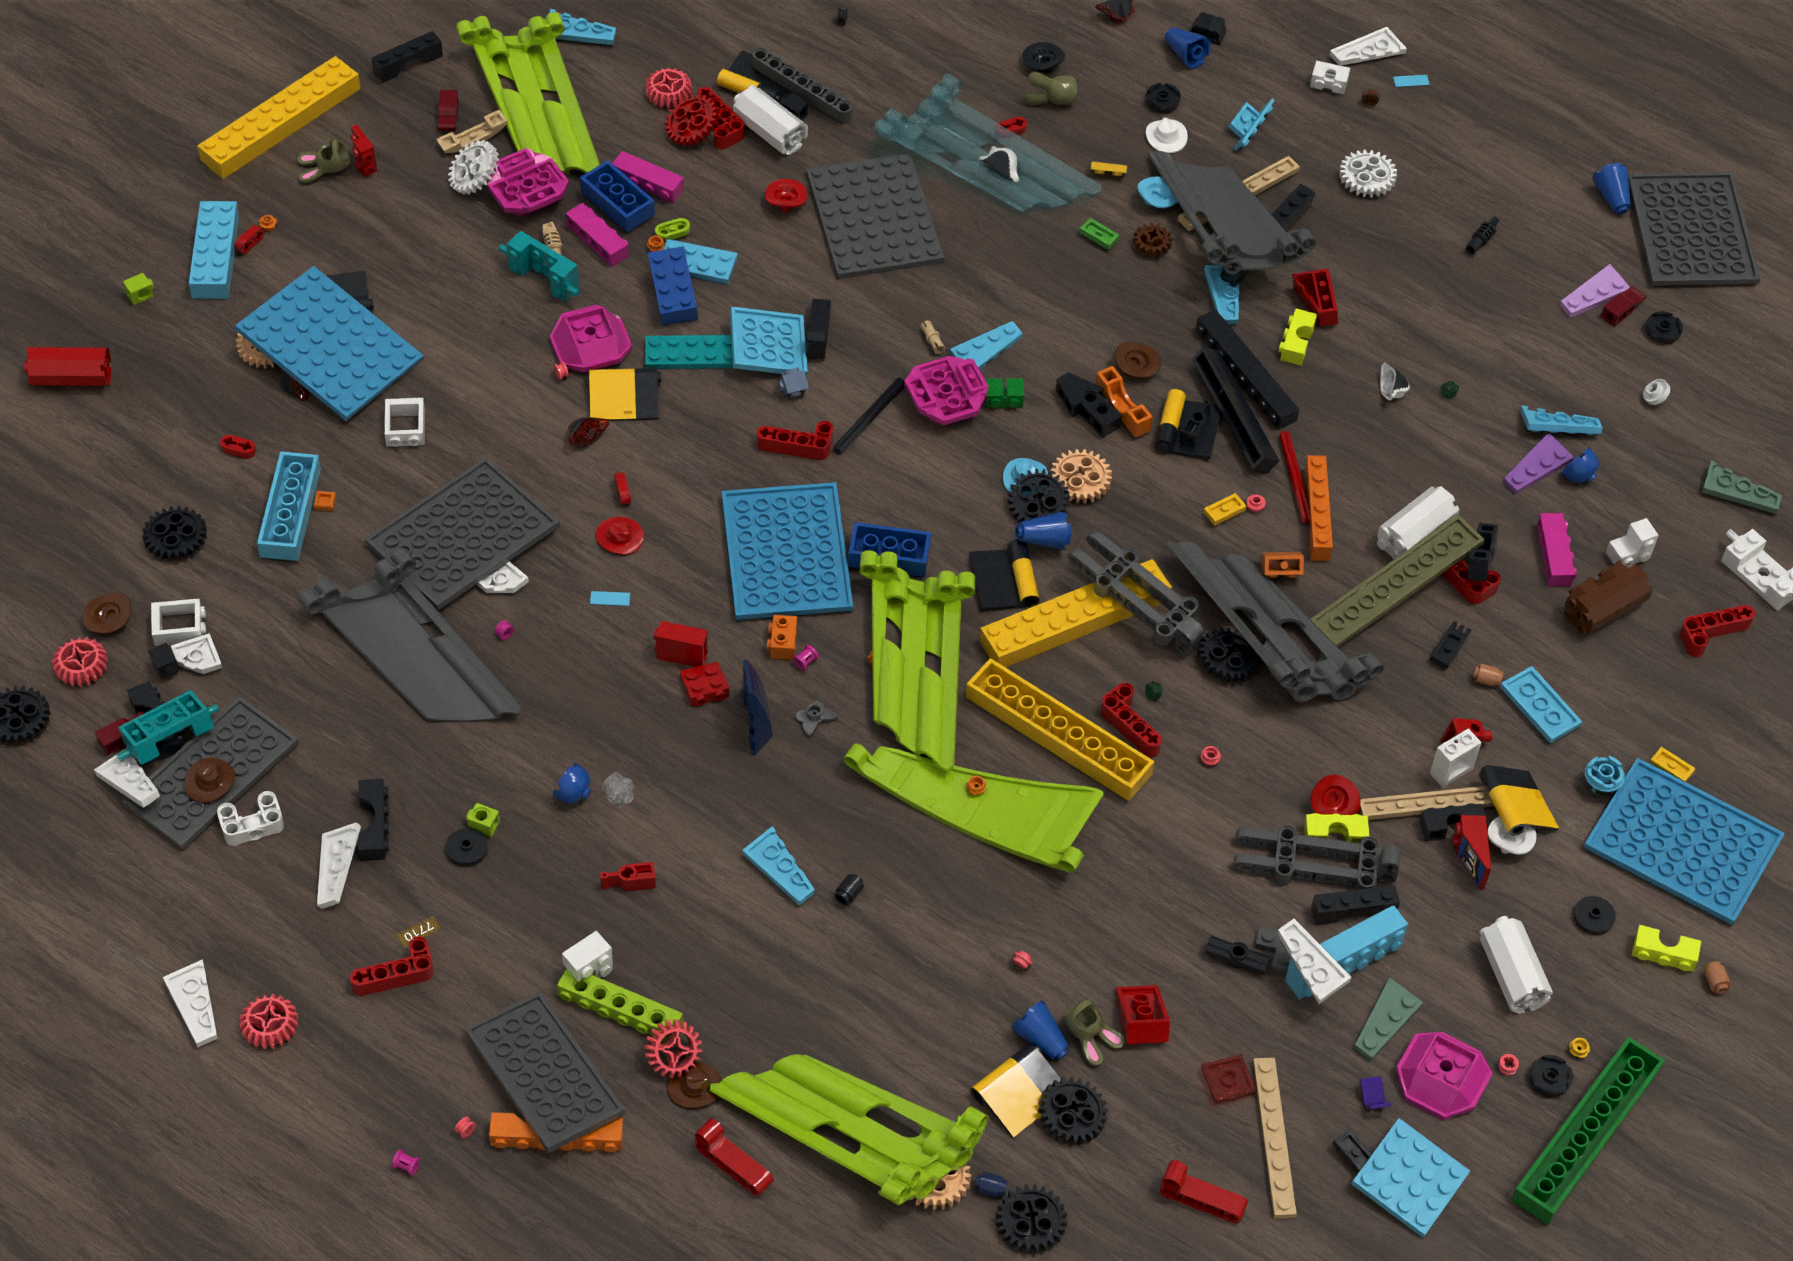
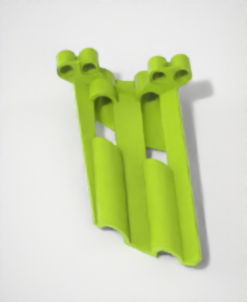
M551 12L545 19L540 16L532 17L528 22L529 27L520 29L518 35L503 36L499 30L491 29L486 16L475 18L473 23L468 20H462L457 23L456 29L460 41L463 44L472 45L496 103L508 121L506 126L517 152L528 148L533 150L534 153L549 156L560 170L567 174H570L571 169H577L586 174L599 166V160L555 40L565 31L560 14L558 12ZM498 74L514 80L518 92L511 89H503ZM541 89L557 91L561 104L550 100L544 101Z
M864 551L860 555L859 572L872 580L873 719L878 725H885L892 730L896 736V741L918 756L926 754L933 759L938 768L949 771L954 767L961 601L974 596L975 575L971 572H961L956 576L951 571H942L938 574V578L929 577L925 582L910 579L906 571L897 567L898 557L895 553L883 552L878 556L874 551ZM886 617L891 619L902 632L901 650L893 642L885 639ZM926 651L942 658L941 677L933 670L925 667Z
M800 1054L780 1059L773 1065L772 1070L761 1074L752 1075L747 1072L732 1074L724 1078L720 1083L710 1084L709 1090L882 1187L878 1194L896 1205H901L912 1197L918 1200L924 1199L934 1190L938 1181L951 1170L956 1171L965 1166L971 1159L973 1148L979 1142L989 1118L988 1115L969 1106L962 1116H958L957 1122L952 1121L813 1057ZM886 1106L916 1122L921 1128V1134L917 1137L901 1136L868 1118L866 1113L872 1108ZM827 1124L860 1142V1150L852 1154L813 1132V1130L818 1126Z

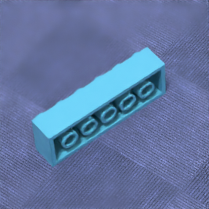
M200 201L189 278L192 299H229L235 255L234 245L237 240L240 217L237 201Z
M280 451L257 542L260 558L299 561L321 471L319 455Z
M1393 905L1326 940L1320 945L1350 975L1356 969L1361 970L1365 968L1369 962L1382 959L1386 953L1399 950L1403 945L1408 923ZM1290 959L1285 978L1286 983L1299 1000L1305 996L1311 997L1313 994L1293 959Z

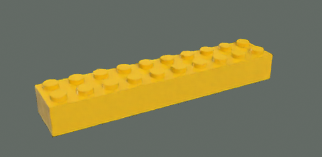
M334 56L197 145L200 161L222 179L226 178L360 90L359 74L338 57Z
M1153 559L1140 564L1172 590L1171 585ZM1129 577L1122 582V584L1152 608L1161 605L1158 600ZM1091 583L981 627L979 642L989 658L1006 668L1134 615L1110 595L1106 597L1097 596L1093 590L1095 583Z
M990 658L967 683V699L1127 801H1130L1152 776L1153 760Z

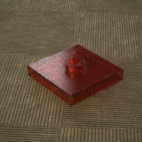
M1242 1054L1201 1064V1070L1215 1105L1256 1094V1087Z

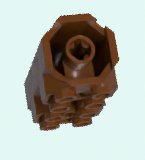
M1618 560L1614 566L1608 569L1604 568L1598 574L1600 577L1598 580L1588 577L1584 583L1579 586L1574 585L1568 593L1570 595L1565 602L1566 610L1564 611V616L1577 628L1580 634L1591 633L1650 599L1653 589L1651 585H1647L1648 575L1637 564L1630 566V564Z

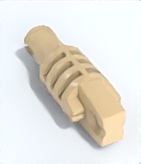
M554 223L543 224L545 245L561 254L563 249Z

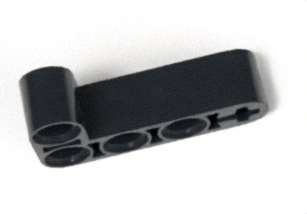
M812 299L810 323L807 330L806 357L825 359L831 300Z

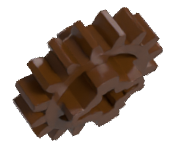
M1150 223V226L1143 224V228L1138 227L1137 231H1134V249H1139V254L1144 252L1145 257L1151 254L1152 258L1156 254L1161 257L1162 252L1167 254L1168 249H1171V232H1166V227L1160 228V224H1157V226H1154L1153 223Z

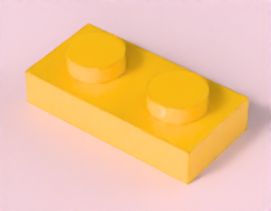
M1092 161L1091 169H1094V173L1105 174V171H1112V175L1122 176L1127 171V165Z
M1234 493L1204 508L1203 513L1216 526L1246 511V505Z
M1663 747L1656 752L1649 764L1684 782H1687L1696 769Z

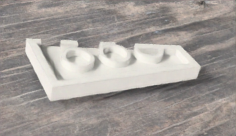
M1385 27L1330 50V56L1339 66L1404 54L1407 48L1388 27Z
M117 755L94 769L97 777L143 808L160 797L154 784L145 775L143 769L139 767L137 761L132 756L120 762Z
M358 823L322 834L317 906L321 909L339 904L361 828Z
M1292 919L1278 929V936L1318 1004L1351 981V976L1295 919Z
M203 959L163 977L197 1047L218 1039Z

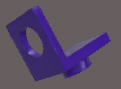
M1381 1076L1360 1079L1364 1108L1374 1109L1391 1106L1390 1102H1385Z

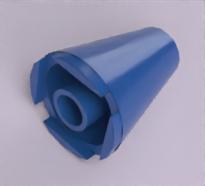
M1175 27L1170 28L1165 34V42L1184 65L1189 68L1199 67L1205 62L1203 60L1205 56L1210 54L1211 42L1203 35Z
M1612 163L1601 167L1602 171L1599 173L1596 171L1592 176L1594 184L1614 213L1619 215L1627 213L1631 207L1627 166L1625 164L1622 166L1621 163Z
M1057 512L1019 522L1018 526L1015 527V536L1021 542L1059 551L1066 550L1065 545H1069L1071 539V525L1066 522V518L1069 517L1065 512Z
M1039 1001L1032 1006L1011 1027L1016 1034L1027 1042L1038 1046L1042 1053L1052 1060L1056 1058L1061 1060L1068 1054L1066 1049L1069 1045L1044 1001Z

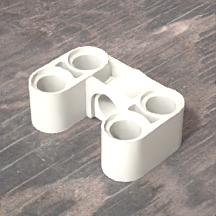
M262 792L258 796L260 811L249 816L238 817L236 808L231 803H223L218 807L217 814L220 826L228 845L237 846L245 842L280 833L283 830L284 823L281 810L273 792Z

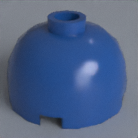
M1589 447L1582 455L1576 457L1567 465L1561 473L1572 483L1581 484L1585 481L1590 483L1597 477L1595 472L1599 468L1598 457Z
M575 762L573 763L574 767L570 766L559 780V790L555 789L553 792V797L565 804H575L581 799L586 800L591 793L589 788L591 784L590 775L582 766Z

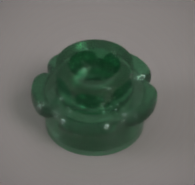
M1447 381L1441 385V393L1445 398H1454L1459 391V386L1453 381Z
M1155 681L1146 685L1145 691L1148 699H1155V701L1160 699L1163 694L1162 686Z

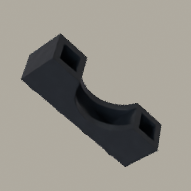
M431 31L371 58L373 73L381 83L397 77L402 66L412 59L422 58L428 63L443 56L442 41Z
M1479 523L1477 533L1484 538V544L1477 549H1471L1468 579L1487 581L1497 547L1498 525Z
M150 681L127 690L130 703L136 715L142 711L146 713L164 704V702L160 703V693L157 687H152ZM179 732L155 743L160 755L157 757L159 761L173 756L181 749L180 744L183 743Z
M384 779L359 780L360 808L371 812L375 816L373 823L365 830L359 832L358 850L360 861L386 859V851H389V839H385V834L389 833V821H385V816H389V804H385V799H389V787L384 785Z
M1395 885L1317 894L1314 895L1311 910L1315 925L1336 923L1342 917L1355 912H1369L1376 915L1393 905L1398 910L1400 901Z

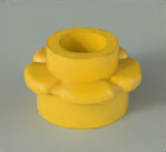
M1576 1038L1569 1044L1570 1053L1575 1057L1584 1058L1590 1052L1589 1043L1584 1038Z

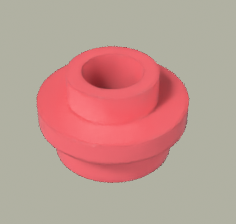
M1251 495L1247 498L1246 502L1248 509L1253 513L1262 511L1266 504L1265 499L1260 495Z
M1208 746L1202 750L1200 757L1204 764L1213 766L1220 762L1221 754L1216 747Z
M1020 951V953L1015 952L1013 954L1014 958L1012 961L1020 968L1026 970L1028 966L1033 964L1030 960L1031 956L1026 952Z

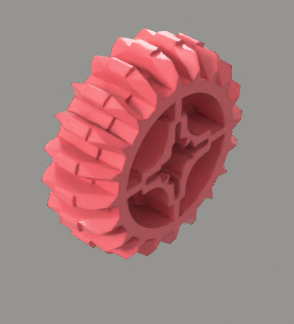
M668 67L666 70L663 68L660 71L655 70V73H650L649 78L646 80V96L650 103H654L655 106L660 105L661 109L667 107L669 110L670 107H674V104L679 105L680 99L685 101L686 96L690 99L692 93L691 80L687 74H684L682 70L677 71L676 68L671 70Z
M80 636L78 640L74 641L71 638L69 643L63 642V647H58V652L54 653V659H52L53 670L60 681L63 680L65 685L70 683L72 687L76 684L82 687L84 683L89 686L90 681L97 682V677H103V672L106 671V665H108L107 653L101 643H97L95 639L90 641L88 637L82 640Z
M265 994L263 999L255 997V1002L248 1001V1008H243V1014L240 1015L239 1026L240 1030H242V1036L247 1039L249 1044L253 1043L256 1048L262 1045L264 1050L267 1046H271L274 1050L276 1044L282 1047L283 1040L289 1042L290 1035H295V1029L298 1028V1014L296 1013L295 1006L291 1005L289 999L284 1000L282 995L277 999L274 994L270 998H267ZM275 1011L282 1013L285 1017H281V1015L276 1014ZM252 1026H256L257 1029H262L263 1032L255 1030Z
M674 1019L673 1023L670 1020H666L665 1027L659 1023L658 1031L651 1029L654 1036L653 1038L647 1036L646 1039L651 1041V1043L645 1044L644 1048L650 1050L645 1053V1057L651 1058L648 1064L650 1066L654 1065L653 1070L655 1072L660 1070L661 1076L667 1074L669 1078H673L674 1074L677 1077H681L682 1070L687 1074L689 1066L696 1068L693 1061H700L696 1054L703 1051L697 1048V1046L702 1044V1041L695 1040L698 1038L699 1033L693 1032V1026L687 1027V1022L682 1021L679 1023V1020ZM679 1032L686 1036L688 1046L681 1045ZM669 1034L668 1040L665 1043H660ZM674 1044L681 1049H676L673 1053L666 1048H670ZM658 1051L666 1053L668 1065L662 1063ZM683 1054H687L686 1057L680 1063H678L679 1057Z

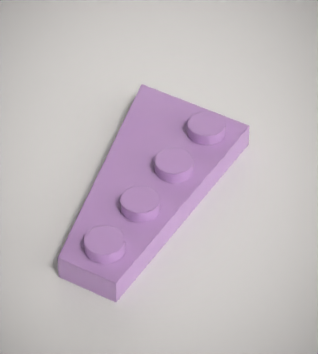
M1609 264L1561 301L1560 307L1571 318L1611 301L1619 293L1627 291L1630 286Z

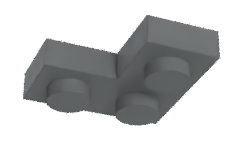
M1260 926L1255 947L1275 952L1271 970L1287 974L1289 962L1292 958L1278 936V930Z

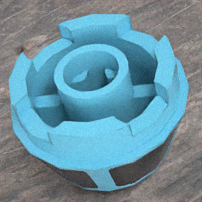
M1596 756L1585 768L1587 785L1597 795H1610L1620 788L1625 781L1622 763L1611 756H1608V758H1598Z

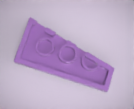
M1548 433L1504 478L1503 483L1516 495L1570 464L1574 457Z

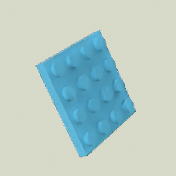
M731 306L730 326L733 368L781 374L783 371L798 367L799 371L804 370L805 375H807L803 315Z
M1398 1118L1351 1184L1423 1238L1467 1177L1470 1170Z

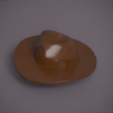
M1124 342L1118 345L1115 350L1116 364L1128 376L1135 378L1150 377L1156 374L1161 367L1159 354L1145 344Z
M108 593L96 597L84 608L82 622L88 630L94 633L106 634L115 632L124 627L128 622L132 611L131 602L122 593Z
M218 758L201 759L194 763L186 774L184 781L186 794L194 801L201 803L216 801L224 796L232 787L235 780V770L229 763Z
M693 1062L696 1068L689 1066L687 1074L682 1070L681 1077H677L674 1074L673 1078L669 1079L667 1091L675 1104L683 1108L695 1109L710 1105L720 1097L709 1091L710 1084L722 1081L719 1072L709 1064Z

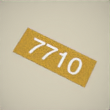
M434 916L396 936L403 947H406L412 938L416 936L425 937L441 929Z

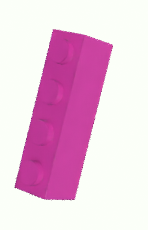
M624 151L612 163L643 191L665 201L674 203L684 191V177Z
M581 203L566 212V225L611 267L629 257L628 242L618 236L616 231L610 228L602 218H599L590 207L588 208L584 203Z
M1540 513L1537 529L1548 587L1571 586L1573 579H1576L1577 569L1573 567L1574 554L1573 551H1570L1571 538L1567 536L1568 523L1564 521L1563 513Z

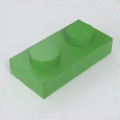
M1092 218L1084 223L1079 231L1080 234L1107 250L1119 240L1120 236Z

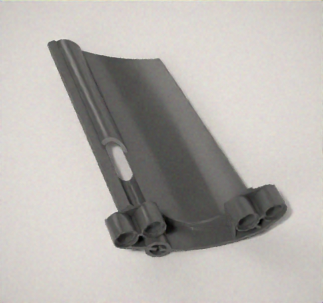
M1163 151L1148 153L1149 158L1204 241L1203 245L1201 244L1203 253L1210 262L1223 266L1227 273L1236 274L1240 270L1254 271L1282 267L1302 259L1315 248L1316 240L1309 230H1292L1286 233L1229 166H1194L1173 161L1171 156ZM1198 211L1202 212L1214 230L1212 235H1208L1195 215Z
M404 548L396 550L390 560L386 558L380 560L375 566V579L361 586L340 593L335 585L325 577L317 581L314 589L306 588L298 595V601L310 614L322 613L427 720L474 722L501 719V715L507 713L514 714L515 716L521 714V704L408 578L417 563ZM433 622L444 635L431 638L420 624Z

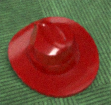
M778 179L770 183L766 188L765 200L769 204L779 207L782 212H788L792 208L801 206L806 202L807 190L797 180Z
M608 518L600 523L596 530L598 544L603 549L614 554H633L640 549L643 543L644 533L642 527L630 518Z
M1331 774L1320 779L1314 786L1310 796V803L1313 811L1320 815H1353L1358 813L1361 799L1358 789L1349 779L1341 775Z

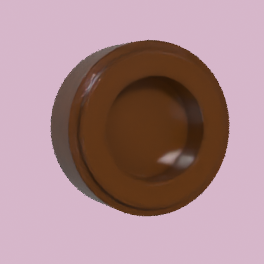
M1368 89L1362 93V102L1364 104L1376 105L1379 102L1380 94L1378 91Z

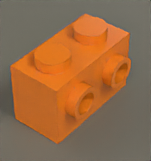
M1261 552V571L1269 578H1276L1278 575H1286V577L1304 575V555L1301 552Z
M774 615L773 623L769 622L768 634H772L771 639H767V650L770 651V658L793 660L796 645L797 616Z

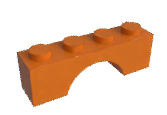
M1111 366L1097 372L1095 384L1103 388V397L1108 400L1114 409L1120 412L1122 416L1121 421L1131 434L1136 438L1150 432L1153 416L1143 404L1137 406L1131 401L1126 393L1123 378L1116 369Z

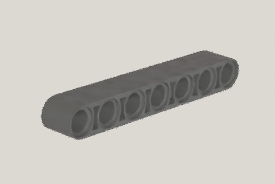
M759 47L754 49L752 66L755 70L801 97L838 122L847 123L851 120L852 104L850 101L765 48Z

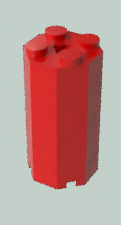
M33 346L26 349L28 361L24 362V372L28 373V385L107 386L111 382L112 367L109 366V362H112L109 347Z

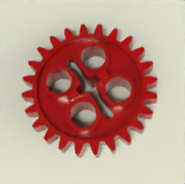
M692 94L691 99L686 96L685 101L680 99L679 105L674 104L675 109H669L671 115H666L668 120L664 122L666 125L664 129L667 131L668 137L673 143L676 142L677 145L682 143L684 147L687 143L692 146L693 142H696L698 145L700 139L705 141V136H711L709 132L715 131L713 126L718 125L716 120L720 119L718 106L711 98H708L706 95L702 97L701 94L696 98Z

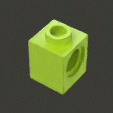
M144 273L123 281L125 294L133 305L154 297L152 291L154 289L153 282L150 278L147 279Z
M476 803L473 810H469L466 820L468 821L469 828L476 829L484 836L491 838L500 823L499 811Z

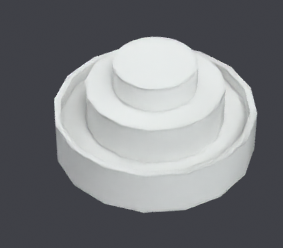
M1656 379L1646 386L1643 398L1650 405L1660 404L1669 396L1670 386L1665 380Z

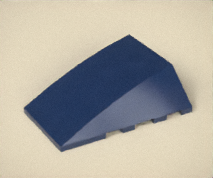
M743 660L742 696L744 706L747 705L749 742L752 756L756 755L773 737L763 683L750 662Z

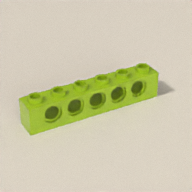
M566 969L557 984V993L562 1000L572 1001L585 1010L590 1009L597 1012L604 1018H612L623 1026H631L642 1034L647 1033L654 1036L651 1029L659 1030L658 1024L653 1023L654 1021H661L664 1027L666 1020H670L671 1023H673L674 1019L679 1020V1023L683 1021V1013L594 975L577 981L569 970ZM635 1013H642V1015H639V1016H636V1015H634V1014H635ZM667 1034L661 1040V1042H666L669 1038V1034Z

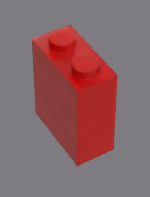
M661 621L659 628H655L653 639L656 640L654 651H657V659L692 667L705 664L708 655V630Z

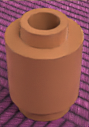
M1480 663L1479 667L1475 666L1472 677L1475 678L1476 683L1491 687L1500 686L1503 671H1500L1497 667Z
M1718 961L1707 964L1704 968V974L1711 991L1717 994L1726 993L1731 987V981L1725 967Z

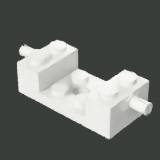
M1730 529L1726 536L1733 543L1726 547L1721 562L1778 611L1793 600V568L1786 571L1763 551L1767 541L1754 529L1741 536H1738ZM1758 572H1764L1768 576H1761Z

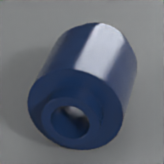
M983 1171L982 1175H977L974 1187L978 1188L977 1193L998 1198V1196L1003 1197L1008 1180L1003 1179V1176Z

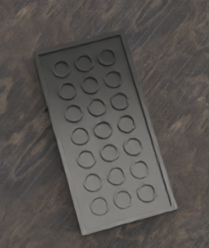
M240 696L212 720L214 728L204 734L194 736L149 777L158 790L160 797L144 808L128 797L122 801L127 809L182 850L218 818L217 809L221 804H233L299 743L297 737ZM213 757L224 760L235 770L234 783L230 790L218 800L201 803L194 801L186 794L184 787L185 777L188 770L197 761Z
M541 992L465 1028V1034L548 1153L625 1115V1109Z

